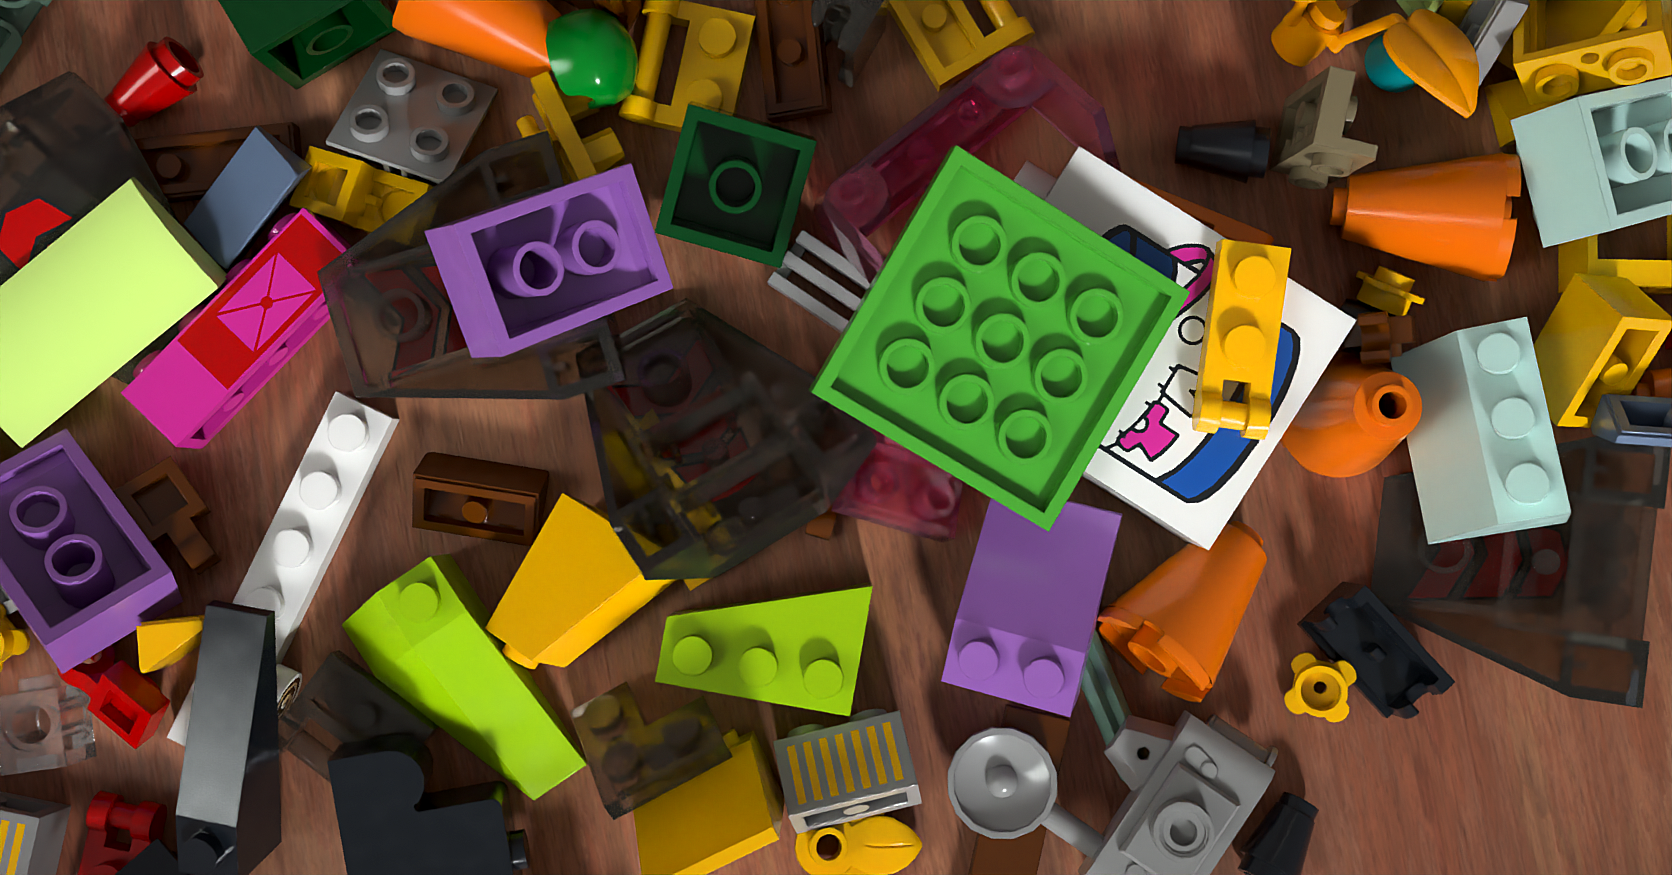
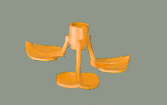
M1292 0L1296 1L1293 8L1272 31L1271 41L1279 56L1292 65L1303 67L1309 65L1326 47L1331 52L1338 53L1349 43L1388 29L1383 35V45L1392 61L1403 73L1466 119L1476 109L1479 87V62L1475 49L1467 36L1455 24L1433 11L1417 9L1407 20L1398 13H1392L1343 33L1347 9L1341 12L1335 0Z

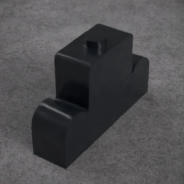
M395 734L343 743L338 746L328 759L327 764L347 875H522L521 869L530 868L527 834L525 829L515 830L508 788L504 782L492 781L427 793L424 790L433 773V758L429 748L420 739L410 735Z

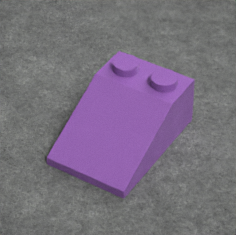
M631 163L424 231L472 358L506 356L673 289Z
M67 429L0 463V585L62 674L137 629L136 626H140L141 622L151 621L183 602L172 571Z
M991 498L956 615L941 681L1070 717L1078 700L1122 514L1067 500L1048 532Z

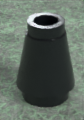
M1256 120L1192 125V127L1179 126L1174 164L1187 165V167L1247 183L1248 177L1263 179L1268 162L1271 128L1256 126Z
M1283 792L1279 801L1274 804L1239 850L1244 857L1238 870L1245 875H1301L1315 825L1314 820L1319 809L1296 795Z

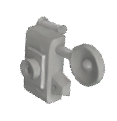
M1184 710L1174 726L1128 714L1104 750V754L1131 791L1103 833L1100 834L1055 803L1057 797V772L1048 751L1032 735L1014 727H989L971 734L956 749L948 768V795L959 818L971 830L991 839H1014L1034 831L1040 824L1087 856L1078 869L1079 875H1210L1271 783L1276 772L1271 766L1278 755V749L1273 745L1265 749L1215 714H1212L1204 723ZM1141 747H1146L1149 750V755L1145 759L1137 756V751Z

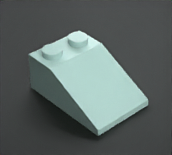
M1672 77L1579 96L1510 120L1516 140V152L1522 163L1532 202L1533 218L1538 226L1543 248L1672 214Z

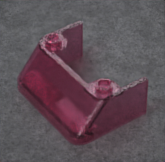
M1024 45L1005 48L967 74L826 185L815 200V218L828 239L871 284L885 258L866 237L925 192L951 147L957 145L972 155L1032 107L1076 148L1082 147L1121 172L1105 109L1039 50Z

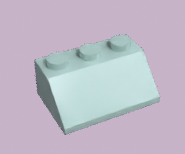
M1527 317L1457 330L1406 351L1400 357H1392V371L1407 377L1418 389L1422 400L1420 420L1416 427L1406 436L1428 544L1567 522L1571 509Z

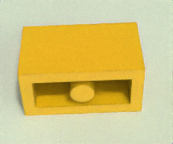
M1575 273L1533 345L1550 420L1556 426L1591 428L1602 394L1630 395L1672 329V317L1628 278Z

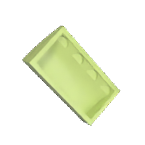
M135 177L129 179L0 286V427L21 448L212 294L226 280L225 276L227 273Z

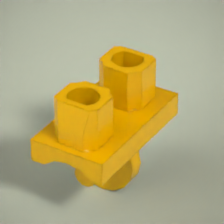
M548 71L530 78V83L535 91L532 95V101L546 129L540 131L533 115H526L516 121L523 139L511 148L510 154L517 166L536 164L543 180L551 179L560 173L553 157L558 152L573 182L624 164L625 155L611 127L583 139H580L573 122L599 112V108L589 109L588 103L593 101L592 98L564 94L558 82L553 83Z

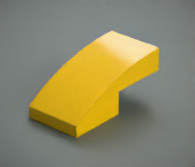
M309 146L304 161L312 167L295 188L289 203L290 206L300 210L304 207L325 219L421 250L426 237L424 231L429 228L441 193L439 189L427 183L376 169L354 158Z

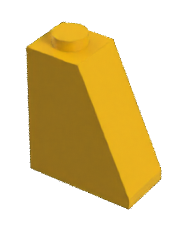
M562 493L485 629L505 642L502 648V653L524 667L536 669L539 663L565 668L680 578L689 564L598 507Z

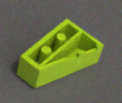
M869 582L847 587L675 611L666 618L655 682L850 716L873 585Z

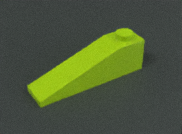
M451 554L430 556L376 592L342 624V627L378 680L528 797L536 800L586 766L589 762L526 667L505 656L502 653L505 642L485 629L491 615Z

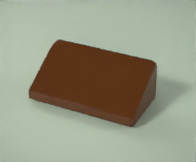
M428 452L413 472L412 528L532 547L541 531L549 472L536 468Z

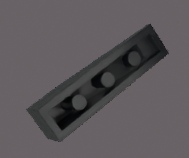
M213 600L206 605L175 814L179 872L193 875H249L282 842L275 611Z

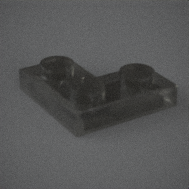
M626 681L569 711L603 806L613 820L733 757L713 711L704 696L647 724L636 695Z

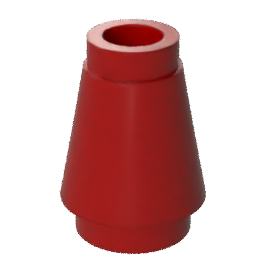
M166 36L158 43L149 41L112 88V91L104 97V102L109 111L120 122L129 127H134L140 121L197 91L196 83L203 78L204 73L197 60L184 46L173 38Z

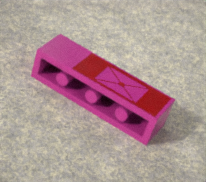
M303 207L297 214L291 213L280 219L268 234V244L253 259L248 258L236 264L225 276L226 280L223 282L225 287L208 305H199L191 310L178 325L180 333L163 350L150 353L135 367L132 374L135 379L121 394L175 447L203 449L349 300L351 295L365 283L355 271L376 269L324 218Z

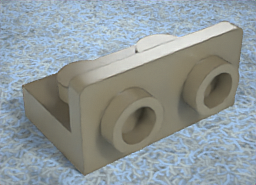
M1329 66L1285 98L1269 170L1289 175L1288 182L1295 186L1308 189H1324L1327 187V184L1349 176L1352 172L1375 161L1378 150L1377 145L1342 137V135L1349 131L1357 111V96L1351 95L1356 72Z

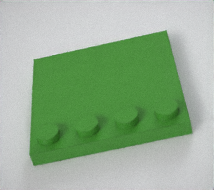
M955 145L949 149L808 391L1049 532L1190 294V291Z

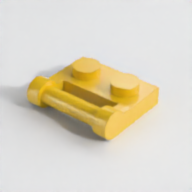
M644 0L642 13L647 16L638 54L639 71L631 95L621 101L618 115L635 123L681 132L688 103L691 101L736 114L756 28L755 16L684 0ZM674 24L688 27L672 103L669 106L655 102L654 97L670 26Z
M883 0L938 92L1000 55L1009 53L1030 40L1035 32L1026 17L1018 18L1008 0H978L996 31L984 37L962 0Z

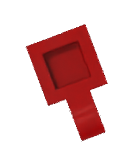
M112 645L90 657L94 663L87 664L82 662L63 674L57 667V672L63 681L71 686L78 687L91 697L87 709L135 750L155 734L171 702L162 694L159 686L151 678L137 673L125 661L120 660L114 665L115 651Z

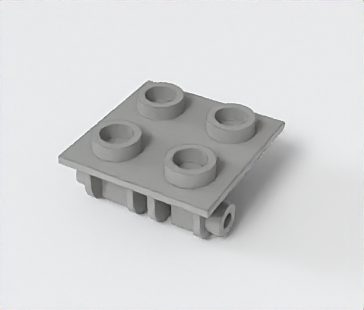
M380 49L326 139V144L347 151L350 158L357 160L363 158L383 165L384 170L394 173L397 169H400L403 177L412 179L415 175L420 176L421 179L436 183L437 188L447 191L450 186L460 189L467 175V165L460 162L498 94V88Z

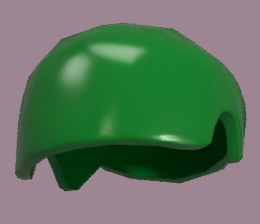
M591 8L572 11L549 22L545 40L549 64L564 94L592 98L593 101L588 103L589 109L610 107L631 95L639 71L636 46L624 25L615 16L604 10Z

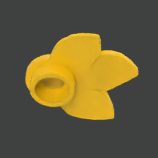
M884 813L800 834L796 833L794 840L796 859L800 866L810 875H888L907 867L922 848L921 839L910 827L893 817L884 816ZM826 834L834 835L838 841L837 852L830 858H821L816 850L818 840Z

